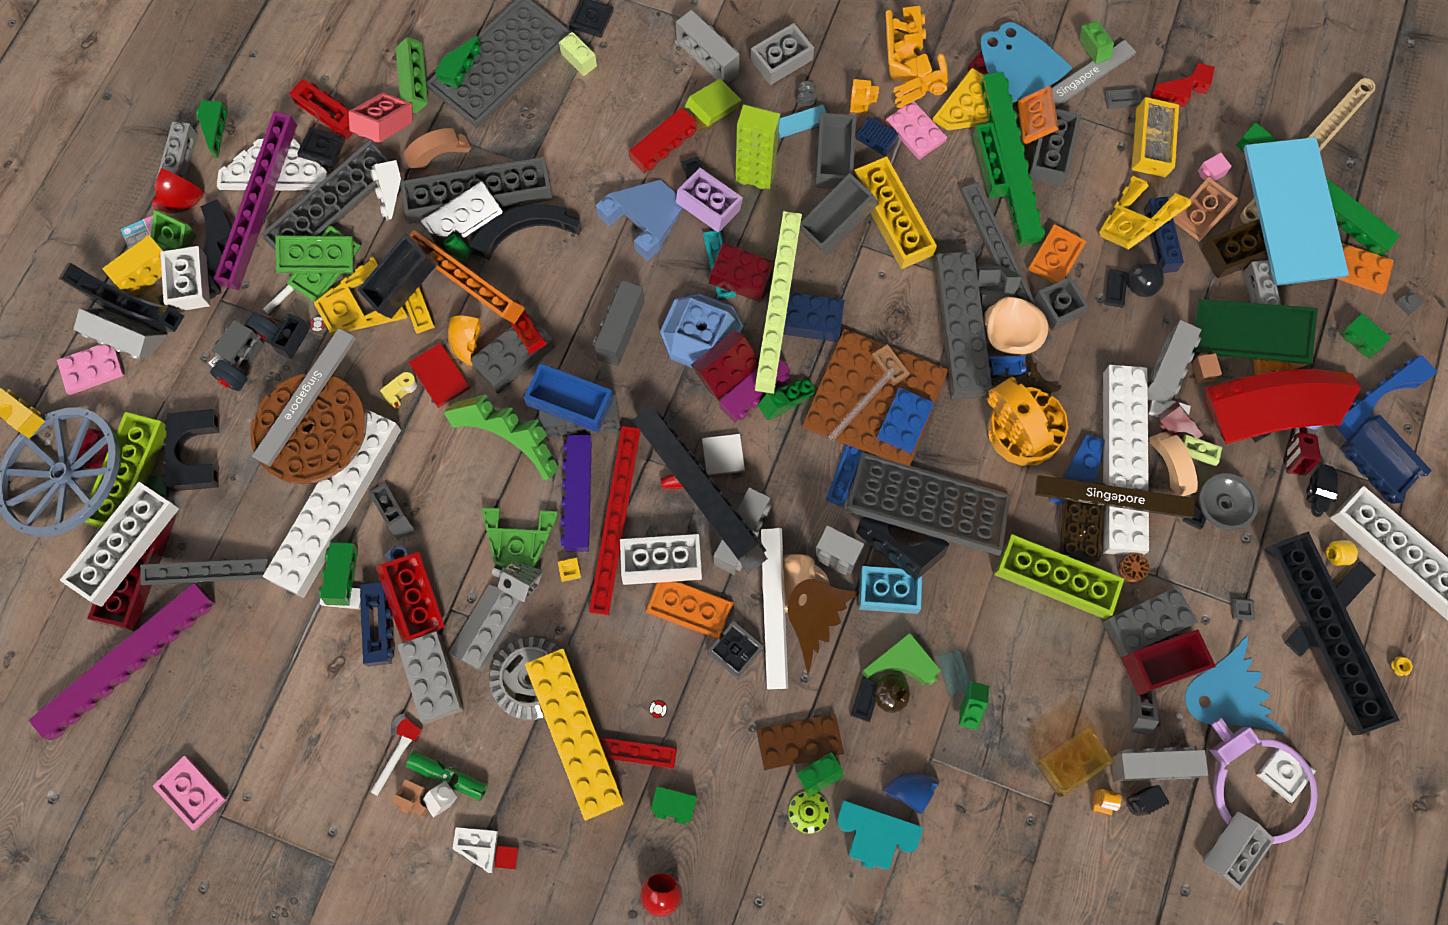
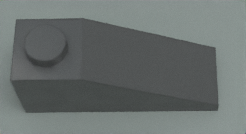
M386 482L369 492L383 520L397 541L414 531L413 526Z
M1132 684L1130 703L1131 732L1152 735L1159 722L1156 690L1138 696Z

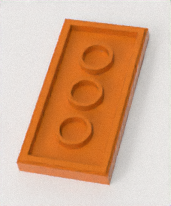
M677 581L657 582L646 613L720 640L733 602Z

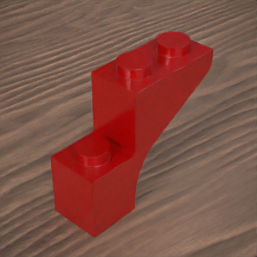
M1197 63L1191 76L1157 84L1150 98L1178 104L1179 107L1185 108L1192 91L1206 94L1212 84L1215 67Z

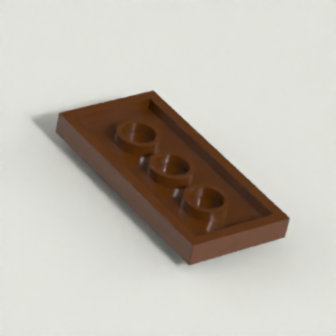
M836 714L756 729L764 771L819 760L831 752L834 757L844 755Z

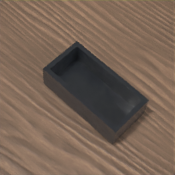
M405 233L357 290L378 313L392 319L439 262L418 240Z

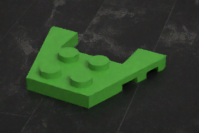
M482 508L494 565L498 564L506 568L512 561H516L535 568L558 518V512L540 511L538 530L499 528L501 510L499 508Z

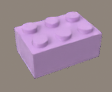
M701 168L678 189L676 197L678 205L718 233L740 211L743 197Z

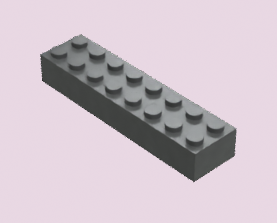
M545 157L400 181L405 215L410 224L421 222L423 218L481 180L501 208L553 199Z
M974 252L937 254L934 266L948 369L951 400L988 398L992 384Z

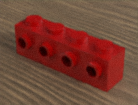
M681 107L629 150L630 160L644 174L648 170H652L661 159L667 158L673 149L679 148L685 139L695 134L696 120Z

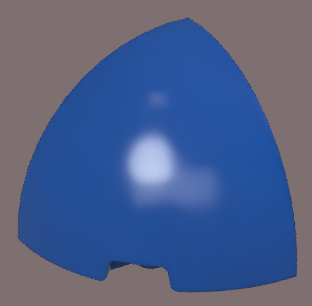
M908 773L889 782L883 789V792L895 800L899 799L921 814L930 802L934 790L939 784V780L923 773Z

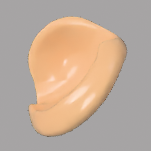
M1004 297L995 305L989 307L983 314L984 329L988 340L995 349L1001 352L1016 355L1032 353L1039 349L1046 340L1048 321L1038 307L1026 300L1016 297Z
M788 554L783 556L785 612L787 613L790 595L800 582L807 579H815L830 586L824 571L814 565V559L808 555ZM802 594L799 598V605L801 606L807 601L806 594Z

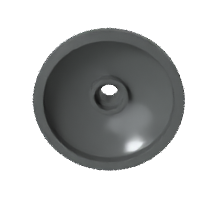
M1223 473L1211 477L1204 483L1199 493V506L1204 517L1214 526L1223 530H1239L1254 520L1258 512V497L1254 488L1245 479L1238 475ZM1221 503H1224L1226 508H1223Z

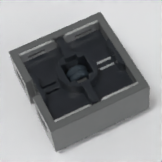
M733 621L723 632V638L721 640L717 639L707 651V654L736 679H739L763 651L764 646Z

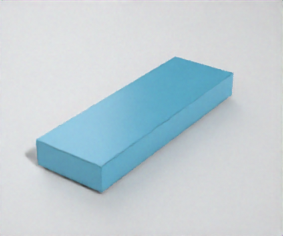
M820 105L780 118L779 138L819 126L820 113H827L824 106Z

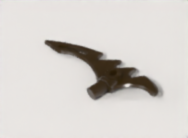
M1029 363V372L1013 376L1018 385L1022 383L1026 387L1037 389L1040 387L1045 393L1057 392L1062 388L1061 385L1046 383L1040 373L1037 372V363ZM997 375L991 376V378L1001 380L1002 382L1010 378ZM991 380L992 385L997 386L1001 384V382Z

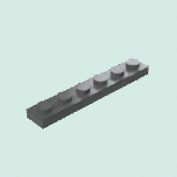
M268 559L141 565V585L265 579L263 575L268 568Z

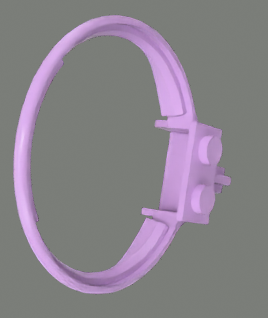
M1222 718L1214 721L1211 725L1223 741L1210 749V752L1218 762L1213 780V794L1218 811L1224 821L1229 825V821L1232 818L1224 801V782L1228 772L1224 768L1231 761L1259 743L1260 746L1274 747L1294 757L1308 776L1311 786V803L1304 818L1291 831L1282 835L1272 836L1275 839L1272 844L1286 842L1299 835L1312 820L1318 798L1316 781L1307 762L1297 751L1283 742L1272 739H1259L1250 727H1241L1232 733Z

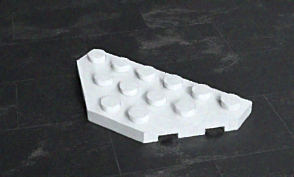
M263 139L256 140L250 149L242 151L233 159L234 161L230 165L224 166L219 170L217 188L219 190H246ZM292 139L275 190L311 191L329 174L317 162L298 157L297 152L300 145L295 139Z

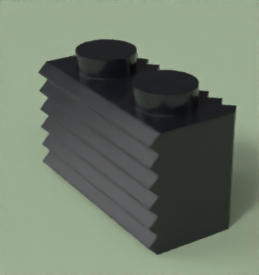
M287 314L288 317H285L286 320H284L280 330L274 336L275 339L270 344L278 354L292 360L310 327L305 320L295 315Z
M1160 785L1146 787L1126 798L1129 811L1136 816L1151 815V813L1162 809L1165 805H1169V800Z

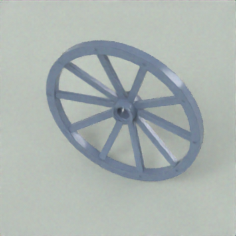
M63 408L41 417L45 422L32 437L53 423L59 456L58 463L34 443L31 438L29 439L21 433L8 448L0 464V513L4 520L14 529L35 537L60 535L76 528L91 517L109 495L115 483L120 465L119 440L109 422L87 409ZM84 418L67 460L61 420ZM92 420L101 428L105 436L75 462ZM27 444L51 466L50 471L12 469V466L20 451ZM104 445H108V463L106 468L77 471ZM10 475L50 478V480L8 500V480ZM104 475L98 490L91 499L77 484L79 477ZM52 487L24 524L14 515L11 509L12 506ZM71 487L84 502L85 506L75 515L63 521L67 489ZM59 491L55 525L32 527L31 525Z

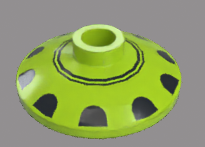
M801 792L792 799L789 805V819L792 825L800 832L815 833L827 824L829 806L820 794L816 793L809 798L805 792ZM807 808H811L813 810L812 816H808L805 811Z

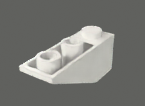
M396 160L375 164L372 166L373 170H371L372 179L376 181L378 187L375 188L377 198L381 199L382 206H380L381 214L383 217H386V221L392 219L401 181Z

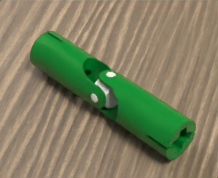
M415 750L411 753L406 763L407 768L429 778H438L441 783L446 781L450 788L478 801L482 800L488 788L487 783L452 767H445L439 761ZM454 773L458 776V783L456 785L449 783L453 779Z

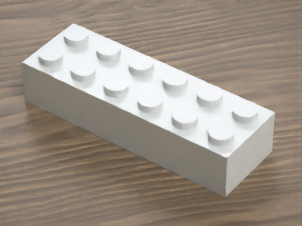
M138 482L60 581L90 602L102 607L179 508L141 482Z

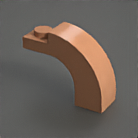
M444 128L431 131L414 140L405 150L404 156L409 168H426L429 162L439 154L445 152L468 153L471 147L465 134L455 133L453 128Z

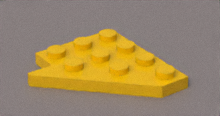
M972 68L934 116L933 122L946 130L969 128L989 123L979 84L983 74Z

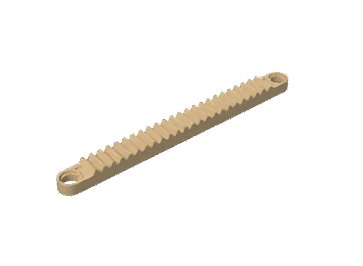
M1361 79L1308 137L1317 138L1319 151L1327 145L1374 92L1375 83L1371 79ZM1361 85L1367 86L1369 91L1362 90ZM1255 197L1240 214V219L1244 224L1259 219ZM1252 212L1255 215V219L1248 218L1246 213Z

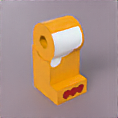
M1106 789L1095 790L1092 811L1112 815L1113 810L1118 811L1120 808L1121 793Z

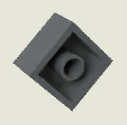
M1071 276L1038 291L1034 299L1037 307L1045 315L1052 331L1083 317L1089 309V305Z

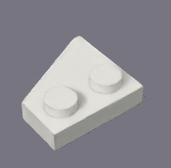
M456 827L453 850L462 854L488 873H493L498 831Z

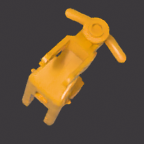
M921 7L903 8L904 22L897 18L893 19L891 10L886 11L890 78L905 83L895 87L893 93H896L895 96L898 97L895 100L896 107L902 108L922 98L926 91H930L934 95L943 94L947 90L946 84L948 82L945 56L943 54L937 56L940 70L932 72L927 54L920 56L915 54L922 51L923 39H926V28H922V25L925 24V13L921 14ZM894 29H899V30L906 31V32L909 33V35H908V34H905V33H902V32H900V31H898V30H895V31H894Z

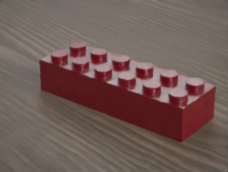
M173 517L104 605L101 607L94 603L92 604L87 619L99 624L136 631L152 586L141 585V565L160 564L175 522Z

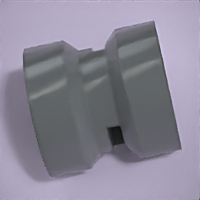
M809 81L799 83L798 104L802 106L814 104L815 96L813 94L816 89L814 83Z

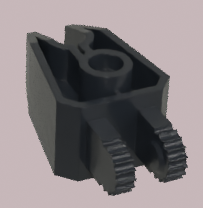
M1322 463L1310 477L1309 485L1306 489V500L1312 503L1311 513L1315 517H1321L1329 509L1330 503L1335 502L1338 497V474L1333 466Z

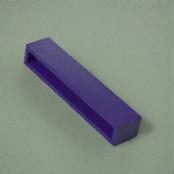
M567 435V442H564V453H567V460H563V471H566V478H563L562 482L563 490H566V496L562 497V508H565V515L561 517V526L565 527L564 534H561V546H564L566 552H589L592 439L591 435Z

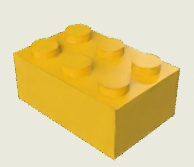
M148 235L102 269L120 290L137 296L142 290L154 284L162 277L161 252L163 250Z

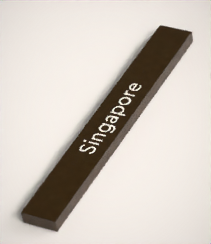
M1042 475L1036 477V496L1190 519L1194 517L1195 498Z

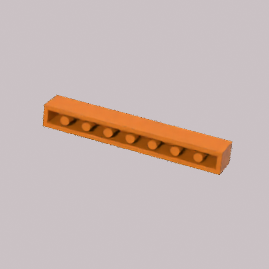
M415 230L412 231L410 236L418 240L439 262L435 267L438 271L501 317L514 324L516 323L525 307L428 237Z

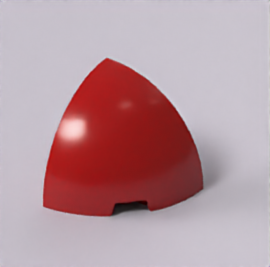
M161 168L154 186L156 194L152 199V205L154 209L164 213H180L195 206L205 193L182 177Z

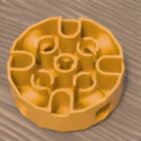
M1010 377L989 390L987 401L998 416L996 419L998 425L1002 429L1005 427L1009 433L1007 435L1009 441L1013 445L1016 443L1025 456H1033L1038 451L1054 443L1053 432L1045 425L1048 420L1044 412L1022 383L1018 385L1016 379Z
M1027 387V390L1044 412L1048 420L1045 425L1052 430L1054 443L1038 451L1033 456H1025L1016 443L1013 445L1007 437L1009 433L1005 427L1002 429L996 421L998 416L994 409L991 412L987 425L989 440L995 451L1008 462L1021 466L1039 465L1051 459L1064 443L1068 431L1067 415L1060 402L1052 395L1049 396L1047 393L1041 392L1040 389Z

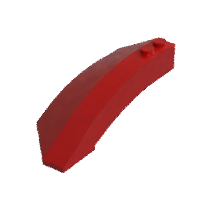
M1320 369L1286 370L1248 376L1205 388L1204 403L1225 444L1293 428L1322 425H1338L1340 427L1356 395L1360 392L1361 386L1353 373Z

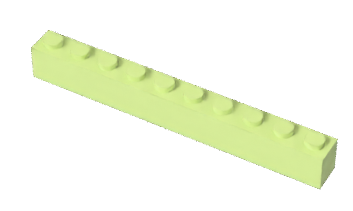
M783 211L755 391L774 394L802 217V214Z

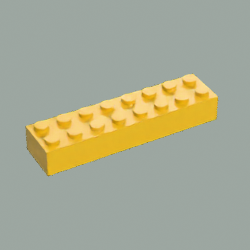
M564 649L526 663V670L584 820L586 821L623 805L622 798Z

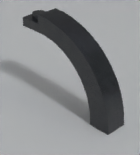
M547 204L520 206L501 213L489 221L474 237L470 244L472 254L489 260L497 246L517 231L534 226H550L579 235L582 230L581 223L576 217H568L567 210L559 206Z

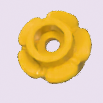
M1399 656L1392 661L1391 668L1394 669L1396 675L1406 676L1412 671L1413 665L1408 658Z

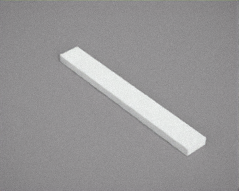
M761 529V542L767 550L764 554L768 558L762 563L767 689H788L782 529Z

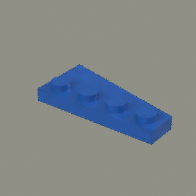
M1086 435L1062 479L1095 483L1105 440ZM1051 498L1049 501L1063 505L1062 499Z

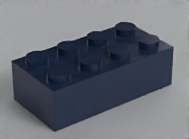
M790 292L783 335L838 342L845 300Z

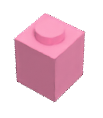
M1219 153L1203 162L1198 172L1203 180L1210 177L1216 181L1225 176L1232 166L1223 154Z

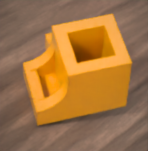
M853 79L850 112L867 114L868 106L871 103L877 102L879 86H871V81Z

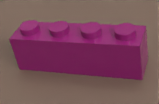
M780 358L775 387L780 383L784 384L790 378V368ZM758 368L719 401L720 409L734 423L738 420H743L751 408H757L758 404L767 394L766 392L755 391Z

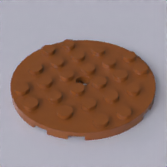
M308 373L283 381L276 386L277 389L269 396L266 395L257 407L259 410L256 417L252 420L250 438L253 452L256 451ZM331 376L271 467L260 461L259 463L276 478L294 484L316 483L336 475L350 464L364 442L367 417L362 400L346 382ZM308 424H313L314 426L309 431L310 433L305 432V427Z

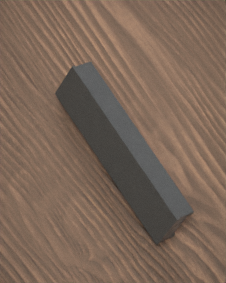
M369 140L262 233L263 239L276 251L275 235L322 236L329 225L333 227L369 196L375 188H378L376 181H373L371 176L372 166L390 161Z

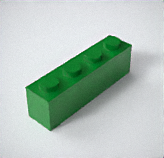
M994 123L976 125L972 138L988 199L1004 197L1007 195L1010 183Z

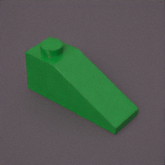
M201 100L200 106L197 108V117L208 149L214 158H218L228 110L220 101Z

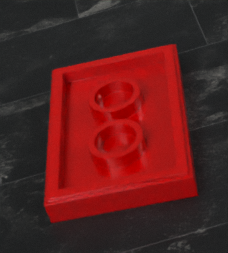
M441 343L408 362L437 408L470 389Z

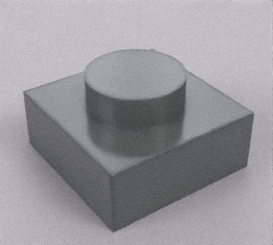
M1411 289L1395 303L1409 316L1425 302Z

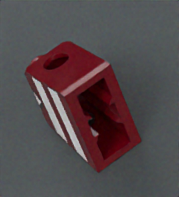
M1300 427L1295 429L1296 435L1287 445V473L1306 476L1321 460L1318 436L1316 434H1309L1306 427Z

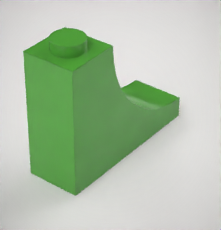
M909 633L864 669L862 674L868 679L880 672L898 671L912 676L924 686L926 683L931 685L939 679L937 674L941 670Z

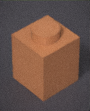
M1201 353L1192 362L1197 384L1216 381L1222 375L1216 353Z

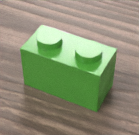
M1096 20L1081 26L1080 43L1095 64L1111 59L1114 42L1099 21Z

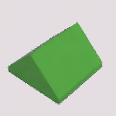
M154 209L151 237L159 247L166 251L190 247L197 236L191 227L171 215Z

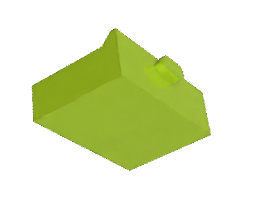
M718 79L689 96L685 108H690L708 127L736 110L742 100L721 79Z

